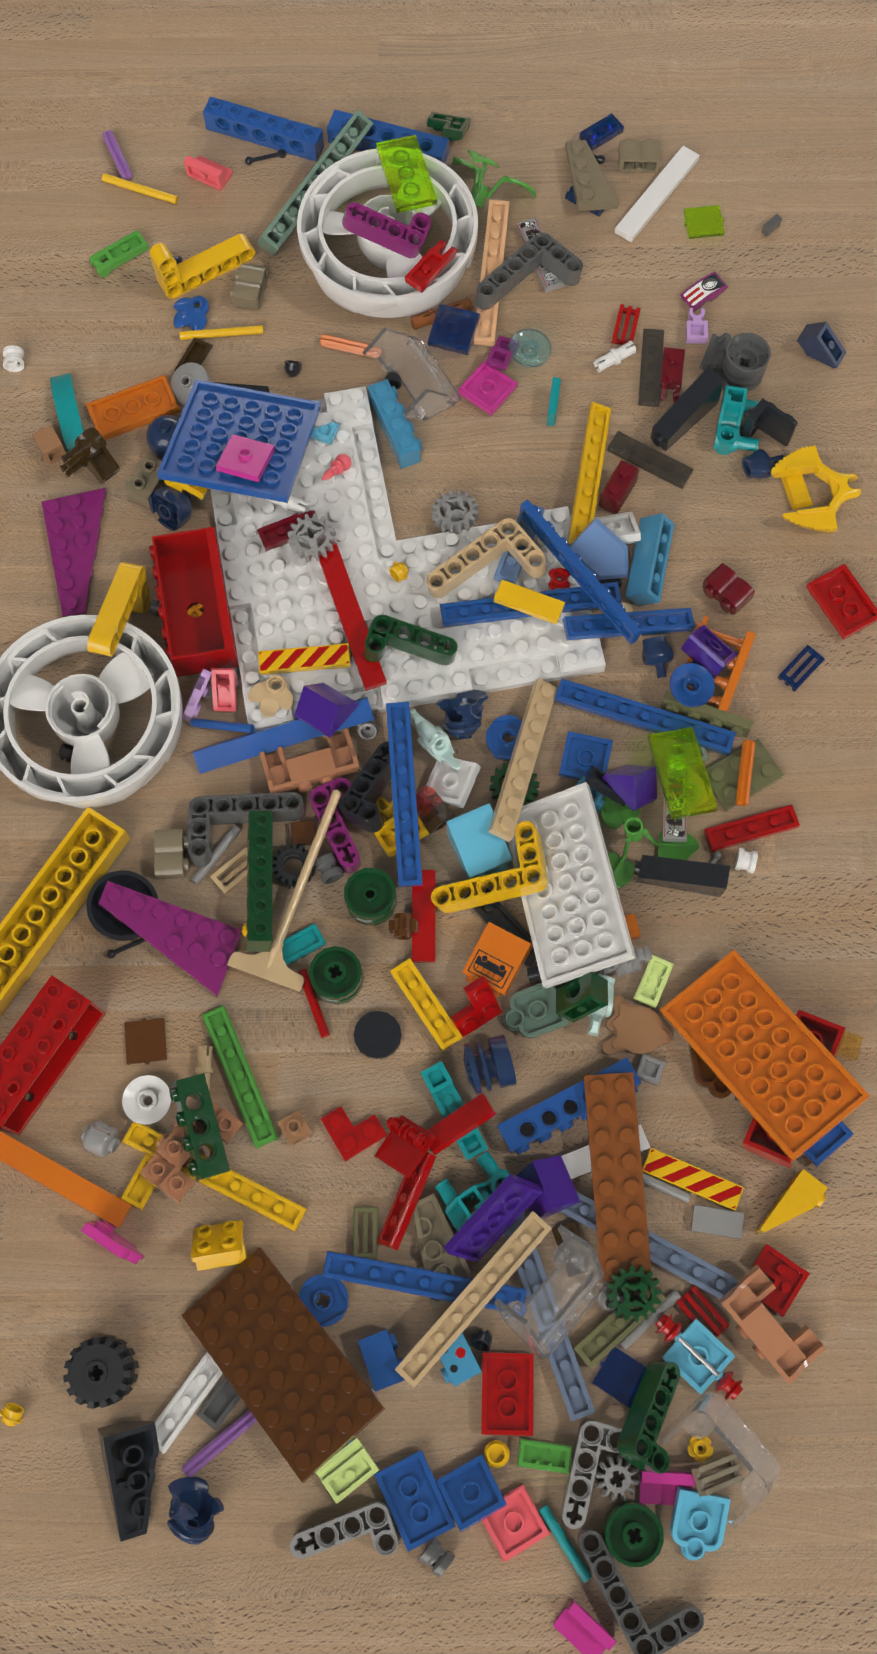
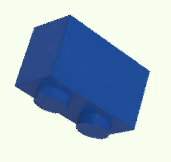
M388 1329L358 1340L375 1392L405 1380L395 1370L403 1361V1358L398 1359L395 1349L399 1348L394 1333L389 1334Z

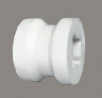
M14 345L6 346L3 349V357L5 358L3 360L4 369L10 372L22 371L24 369V361L22 360L24 358V350Z
M739 847L735 858L734 870L740 871L743 869L753 874L757 863L758 851L752 850L748 852L744 848Z

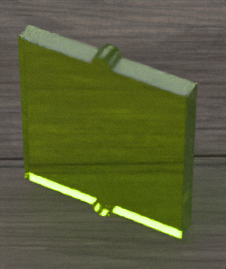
M719 205L684 208V226L687 227L689 239L724 236V218L721 216Z

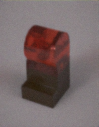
M423 786L416 793L417 811L421 813V816L427 822L425 828L430 834L444 828L446 822L455 817L437 792L430 786Z

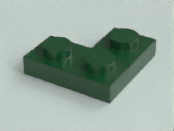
M431 112L427 119V127H432L435 131H443L442 136L448 137L451 141H459L463 139L469 129L471 118Z

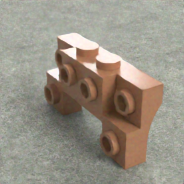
M348 728L343 729L344 733L331 736L330 738L326 736L329 748L285 760L282 747L277 748L278 752L267 755L264 754V751L260 752L270 793H281L291 790L305 793L312 790L313 787L323 785L340 776L360 771Z
M212 1101L222 1142L228 1145L236 1132L242 1129L243 1123L225 1108L222 1109ZM176 1121L173 1125L175 1129L169 1136L165 1134L156 1145L158 1147L157 1153L141 1170L140 1175L179 1205L183 1196L190 1188H193L195 1182L182 1172L191 1159L189 1151L185 1152L183 1148L182 1137H185L183 1128H179ZM194 1121L192 1125L193 1131L196 1134H202V1123Z
M755 1265L737 1280L738 1284L719 1300L739 1324L735 1328L745 1340L750 1337L755 1344L752 1348L761 1360L767 1358L789 1385L826 1348L807 1324L792 1337L788 1335L761 1302L776 1287L759 1266Z

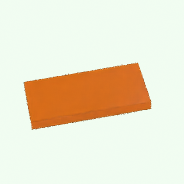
M165 375L86 403L94 426L104 440L148 425L159 416H172L180 413L179 406Z

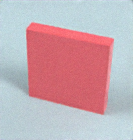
M523 1483L503 1495L507 1503L506 1507L482 1520L504 1562L550 1534Z

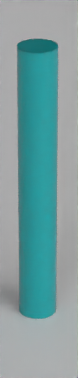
M547 1504L538 1510L579 1577L585 1583L592 1575Z

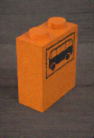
M488 922L462 971L467 976L465 980L472 983L481 976H484L496 997L499 998L501 994L507 997L533 947L532 944Z

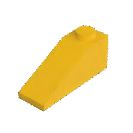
M799 1170L758 1226L756 1232L759 1234L764 1233L813 1209L815 1206L819 1208L827 1198L824 1193L828 1187L806 1170Z

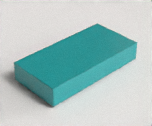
M553 377L547 426H554L556 422L561 379L558 377Z
M315 923L284 940L282 948L283 960L289 966L327 945Z

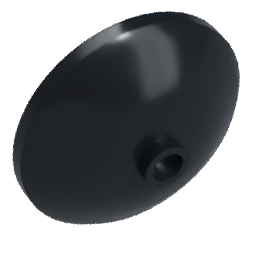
M121 870L104 875L92 886L87 897V915L92 926L104 937L116 941H129L140 937L127 925L120 922L101 907L99 901L107 881L158 899L155 888L145 877L132 871Z

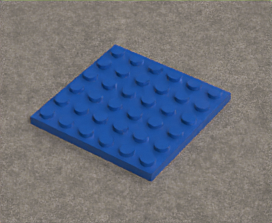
M195 379L158 469V479L288 503L321 409V402ZM233 434L274 445L275 451L259 482L217 471L216 465Z

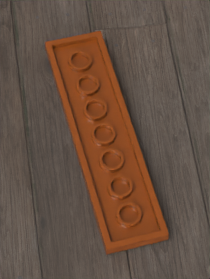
M633 1072L585 1075L583 1078L601 1281L614 1280L611 1276L612 1272L617 1275L620 1274L619 1266H622L624 1270H628L629 1263H632L634 1269H637L640 1264L643 1265L644 1273L649 1269L651 1270ZM632 1276V1277H628V1278H626V1279H636L637 1277H636V1276Z

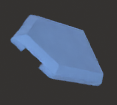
M595 516L569 547L574 553H578L581 556L584 565L588 569L595 572L597 580L628 578V546Z

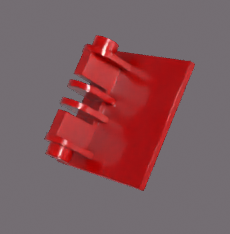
M403 1115L400 1118L390 1117L387 1120V1125L391 1132L374 1156L409 1179L437 1137Z

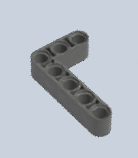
M539 232L478 284L476 305L483 310L492 308L540 265L545 267L564 284L575 286L580 282L583 263L552 236L545 232Z
M296 792L199 796L193 798L189 803L188 852L193 864L197 867H204L211 862L213 825L248 823L249 810L244 811L245 807H252L250 810L273 811V822L296 821L301 819L305 813L302 797ZM291 805H298L296 808H289ZM268 806H275L273 809H266ZM223 808H229L224 812H220V810ZM205 809V811L197 813L198 810ZM199 830H205L203 833H196ZM200 850L204 851L201 855H195Z
M586 1527L580 1531L578 1535L579 1547L634 1654H663L695 1635L703 1628V1614L696 1605L688 1602L679 1605L653 1622L646 1624L599 1532L592 1527ZM590 1534L597 1537L596 1546L591 1549L584 1547V1538ZM602 1560L610 1562V1570L606 1574H600L596 1570L597 1564ZM620 1586L624 1590L623 1596L619 1600L610 1598V1591L613 1587ZM689 1611H694L697 1615L696 1621L691 1625L685 1624V1614ZM630 1612L637 1615L636 1623L632 1626H626L623 1623L624 1616ZM671 1625L674 1629L672 1636L667 1639L660 1636L662 1627ZM642 1639L650 1641V1648L646 1652H639L637 1650V1644Z

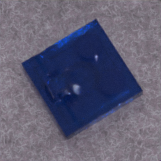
M439 304L427 341L428 346L468 355L480 320V314Z

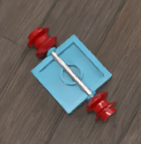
M663 1314L655 1323L657 1327L655 1333L662 1332L665 1335L664 1342L672 1341L673 1339L675 1342L662 1355V1358L665 1361L676 1363L680 1369V1375L700 1395L716 1380L715 1391L723 1390L726 1393L724 1400L729 1398L734 1400L743 1390L740 1386L742 1380L735 1381L732 1378L733 1371L725 1372L724 1374L722 1371L733 1360L735 1355L696 1318L681 1333L682 1322L675 1324L672 1321L673 1314L669 1316Z

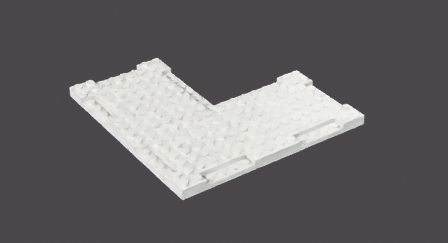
M366 386L324 393L323 399L312 400L321 402V409L314 429L327 425L330 422L339 423L340 428L332 445L310 438L291 494L295 498L310 502V510H315L318 519L325 516L327 522H332L333 528L336 531V543L364 620L373 619L378 615H387L451 637L457 642L458 648L455 660L450 665H441L387 646L383 658L379 661L387 685L365 691L349 647L351 667L260 675L258 651L346 644L348 641L319 561L312 557L311 561L308 562L306 556L303 559H299L298 553L293 554L289 543L266 552L257 533V529L295 515L297 512L290 509L286 511L282 509V506L266 501L263 498L210 489L248 724H254V732L296 719L295 712L304 685L325 683L353 700L368 697L372 713L374 714L385 712L386 703L409 702V707L435 703L446 698L451 700L457 698L458 693L473 689L491 693L533 685L534 681L538 678L546 682H552L605 671L606 663L600 638L566 639L563 618L565 616L592 615L591 609L562 613L557 625L533 616L443 628L440 604L495 597L501 582L494 580V574L502 555L442 598H434L430 595L426 583L427 575L498 523L471 527L468 532L462 529L461 534H458L457 531H454V533L448 531L396 541ZM339 454H347L351 458L352 465L349 470L344 471L341 475L336 474L331 479L322 480L324 472L331 467V462ZM568 506L545 510L544 519L550 521L558 535L567 540L571 520ZM506 531L504 534H511L512 531ZM535 535L533 542L540 548L546 558V573L540 578H533L522 568L516 585L535 592L552 590L548 587L550 582L549 570L564 567ZM490 543L486 547H494L496 544ZM472 556L468 560L473 561L476 560L478 557ZM394 561L398 563L403 562L409 570L407 580H402L398 583L391 577L389 567L393 565ZM534 562V563H532L531 565H532V566H539L541 563H540V562ZM454 569L450 573L456 574L460 570ZM570 575L568 578L570 588L581 587ZM437 582L434 583L433 586L439 587L442 583ZM399 635L401 638H408L406 635ZM420 642L423 646L429 645L427 642ZM272 675H280L287 681V689L293 695V705L290 710L280 707L274 716L265 718L262 715L260 703L248 701V694L255 684L266 682ZM275 684L272 688L277 690L280 688V685Z

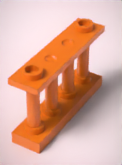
M704 616L702 623L697 622L694 631L702 625L706 626L709 617ZM708 628L725 644L736 647L735 650L739 651L738 656L727 665L728 669L732 670L730 677L725 676L724 678L718 675L714 679V683L725 690L723 696H712L707 702L713 705L714 708L727 712L756 633L747 631L745 638L740 637L738 639ZM689 657L687 663H692L693 660ZM686 686L690 691H693V688Z

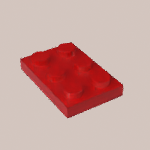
M845 564L807 584V590L843 640L877 622L876 606Z
M482 1352L481 1435L533 1436L534 1354Z

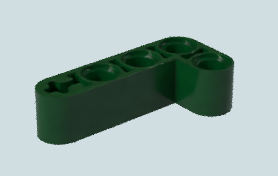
M378 615L373 619L365 639L363 654L368 661L378 662L383 658L386 648L389 646L441 665H450L455 660L458 645L451 637L387 615ZM384 627L386 630L380 631L377 628ZM403 634L408 638H401L399 635ZM420 642H427L429 645L423 646ZM371 646H376V647H378L379 649H378V650H372V649H370V647H371Z
M651 1361L648 1363L618 1438L617 1450L619 1454L641 1471L663 1474L669 1468L670 1458L668 1452L658 1445L656 1441L680 1379V1369L674 1362Z

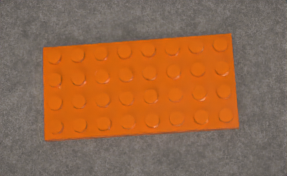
M732 950L660 1009L663 1016L792 1162L870 1098L865 1089L735 950Z

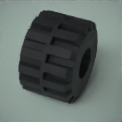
M99 1336L81 1342L79 1347L71 1351L70 1355L72 1358L67 1360L64 1368L68 1369V1374L63 1375L64 1383L69 1381L70 1388L67 1389L69 1396L75 1394L77 1397L76 1403L79 1405L87 1404V1408L91 1409L97 1407L104 1408L121 1401L124 1396L132 1391L131 1385L137 1382L138 1375L135 1374V1369L139 1368L138 1361L134 1362L132 1356L136 1353L133 1348L128 1349L126 1347V1341L123 1339L117 1340L115 1339L116 1336ZM103 1369V1375H95V1370Z

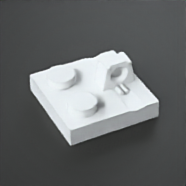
M632 512L597 517L625 544L641 541V533Z
M455 758L461 766L459 770H456L445 761L440 763L437 760L422 796L428 800L440 803L445 802L447 805L464 809L481 767L477 763Z

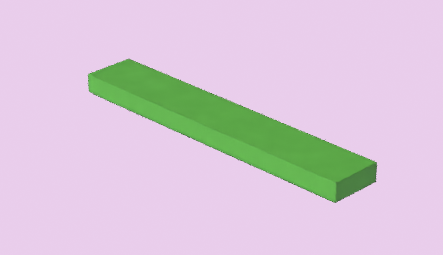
M223 1005L202 1014L255 1148L258 1149L278 1140L279 1137L225 1006Z

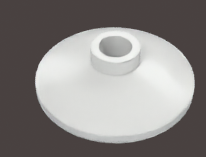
M151 1075L140 1076L131 1081L122 1097V1105L126 1115L132 1121L142 1125H149L160 1121L167 1114L171 1106L167 1084L160 1078ZM152 1097V1104L145 1105V1099Z

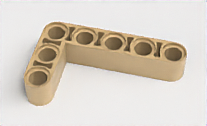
M506 518L427 575L426 583L432 597L442 598L507 550L528 575L533 578H540L547 570L546 558L544 553L514 519ZM506 531H513L512 534H504ZM490 543L496 544L494 547H486ZM521 546L527 547L525 550H518ZM472 556L478 557L476 560L473 561L468 560ZM534 562H540V563H541L539 566H532V565H531V564L534 563ZM454 569L460 570L456 574L450 573ZM434 583H442L439 587L433 586Z

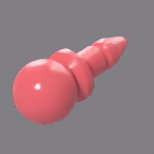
M339 454L331 462V467L324 472L322 480L331 479L334 475H341L344 471L349 470L352 465L351 458L347 454Z

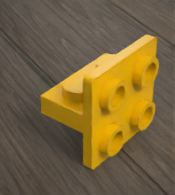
M230 1220L215 1225H202L193 1229L191 1260L196 1262L197 1271L241 1264L248 1258L243 1238L242 1220Z

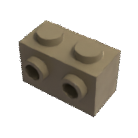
M145 455L143 460L137 464L136 472L132 478L128 479L125 485V491L130 501L151 509L149 496L157 489L166 486L164 480L158 479L157 475L162 461Z

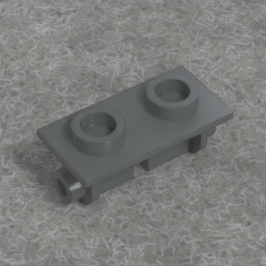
M715 333L712 334L700 369L704 371L707 367H710L719 374L724 353L731 340L729 333H723L721 336H717Z

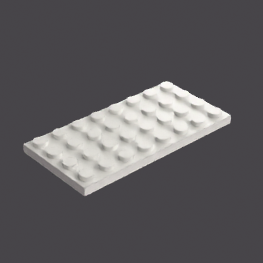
M585 782L522 806L517 825L522 821H529L539 831L548 875V885L545 890L521 896L543 987L549 988L579 978L589 972H596L636 958L589 784ZM531 831V832H527V833L524 835V838L530 837L531 834H532V831ZM514 833L513 839L508 842L515 869L520 867ZM536 853L530 854L527 860L533 859ZM540 875L533 876L531 882L537 881Z

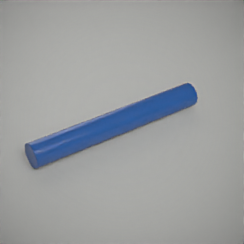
M192 718L190 721L191 727L244 733H253L255 730L254 724Z

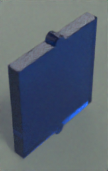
M614 1347L607 1355L605 1361L600 1362L601 1368L592 1383L631 1408L646 1367L617 1347Z

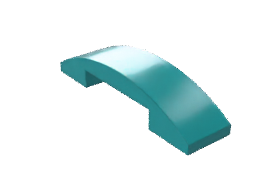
M68 373L51 377L50 382L67 451H70L75 446L76 438L84 432V427L78 409L72 375Z
M442 1061L420 1072L443 1119L464 1105ZM475 1128L456 1141L466 1160L488 1149L478 1128Z

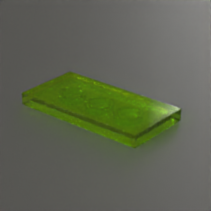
M412 135L376 143V151L396 213L437 205V197L417 136Z
M693 727L648 734L647 739L671 820L716 812L718 807Z

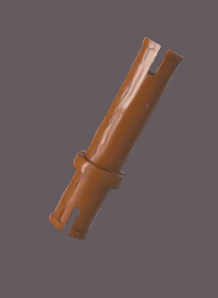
M469 297L436 309L431 308L427 312L410 317L411 325L414 330L430 324L434 326L441 320L472 311V302Z

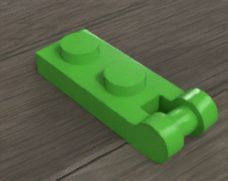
M138 230L93 254L89 262L93 267L97 268V273L103 278L108 276L113 269L149 250V246Z

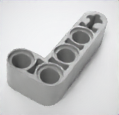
M585 1420L580 1424L561 1507V1517L567 1527L578 1529L585 1523L600 1450L619 1453L617 1447L611 1446L610 1436L615 1432L621 1433V1428L595 1420ZM589 1425H594L598 1430L597 1437L593 1440H587L584 1436V1430ZM584 1452H588L592 1456V1462L587 1467H582L578 1463L579 1455ZM576 1480H583L586 1483V1489L582 1494H575L572 1490V1485ZM570 1497L577 1501H583V1505L577 1502L576 1511L580 1514V1517H575L574 1521H570V1517L567 1515V1511L572 1512L574 1502L572 1500L569 1501Z
M376 1500L298 1531L290 1542V1551L296 1558L304 1559L370 1533L376 1551L380 1555L389 1556L396 1551L399 1537L388 1505L384 1501ZM374 1507H380L384 1510L385 1518L382 1521L372 1519L370 1512ZM349 1517H355L359 1520L360 1528L357 1531H350L346 1527V1520ZM324 1527H330L334 1530L335 1538L332 1541H325L322 1538L321 1530ZM314 1531L316 1541L309 1543L306 1551H304L303 1547L298 1548L297 1544L300 1541V1537H302L303 1541H308L313 1538L314 1534L312 1532ZM383 1534H389L394 1539V1544L390 1548H384L381 1546L379 1538Z

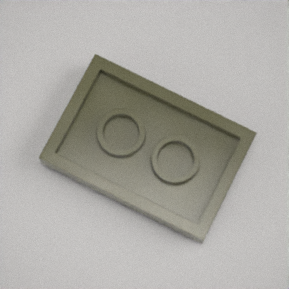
M759 739L754 740L755 752L749 798L784 776ZM741 749L700 773L701 778L725 812L737 806L735 800Z

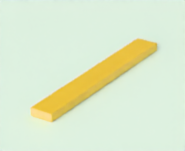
M591 402L588 410L567 538L569 546L595 517L612 409L595 402Z
M133 1121L122 1142L153 1157L157 1153L158 1147L156 1145L164 1135L146 1125ZM199 1153L202 1158L208 1159V1157ZM187 1165L182 1172L196 1180L195 1176H191L189 1166ZM231 1169L229 1172L198 1181L294 1232L297 1231L307 1211L306 1208Z

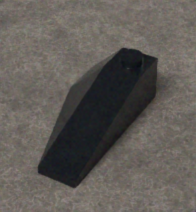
M122 1421L98 1428L101 1452L120 1542L147 1534L151 1491L155 1480L156 1458L159 1453L155 1422Z

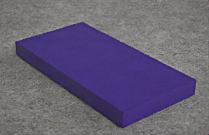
M509 1174L444 1246V1249L448 1254L479 1262L543 1190L536 1183Z

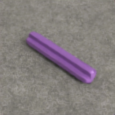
M111 130L103 132V139L122 179L131 180L133 178L132 172Z

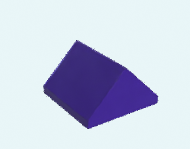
M705 625L691 633L681 647V650L692 660L706 668L714 679L737 656L730 647Z
M325 683L304 685L295 717L330 738L359 704Z
M625 765L602 777L632 811L642 808L657 799L656 766Z
M561 1155L532 1161L516 1175L538 1184L543 1190L529 1206L530 1212L534 1211L541 1219H545L581 1202Z

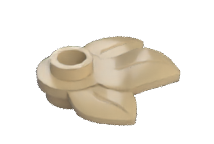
M272 675L266 682L255 684L247 698L250 702L260 703V709L265 718L274 716L280 707L290 710L293 705V695L287 689V681L280 675ZM275 684L280 685V688L277 690H274L272 687Z

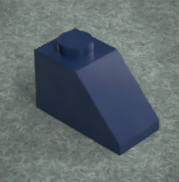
M827 322L807 324L797 339L807 356L832 368H837L846 354L845 349Z

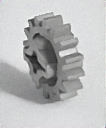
M449 490V495L446 496L442 493L441 499H435V505H432V521H435L436 527L441 526L442 532H445L447 529L450 533L457 531L458 534H461L462 529L468 532L470 530L469 525L475 526L476 520L479 518L478 504H475L474 497L469 499L468 492L461 495L460 490L456 494Z
M314 513L312 518L305 514L304 520L298 517V524H291L292 531L288 532V543L293 554L298 553L299 559H303L306 556L308 562L311 561L312 557H315L316 561H319L320 555H323L325 558L328 557L326 551L333 552L332 544L337 542L335 538L336 531L333 528L332 522H327L325 516L318 519L317 513Z
M633 945L636 958L602 969L603 975L617 973L618 977H622L642 970L641 964L652 960L649 947L635 950Z

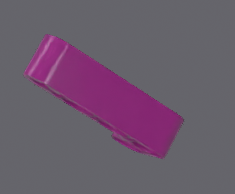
M351 202L346 207L342 225L349 232L412 259L416 258L420 253L430 228L431 220L427 214L419 212L413 216L410 225L407 226L364 205Z
M336 778L311 791L309 798L319 823L332 792L341 787L348 790L351 786L346 778ZM344 793L341 794L332 816L336 818V821L329 824L325 836L342 870L346 873H355L361 865L359 853L337 809L342 797L345 795ZM319 797L326 798L323 804L315 803ZM339 836L346 838L342 844H336L334 840ZM346 851H348V854L350 858L353 860V863L349 864V862L346 861Z

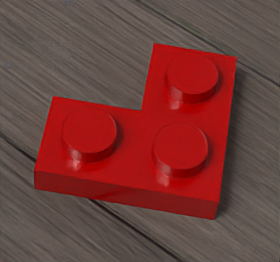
M484 976L463 988L470 1005L450 1017L462 1037L467 1036L503 1013Z
M342 1106L321 1118L322 1123L345 1162L388 1136L375 1114L355 1127Z
M765 1244L752 1266L758 1265L764 1274L773 1280L772 1283L776 1289L762 1299L761 1302L779 1316L784 1317L810 1273L770 1245Z

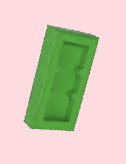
M520 1438L517 1466L569 1474L572 1446Z

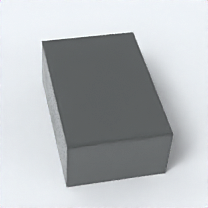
M776 214L764 224L762 233L766 237L780 227L782 218Z

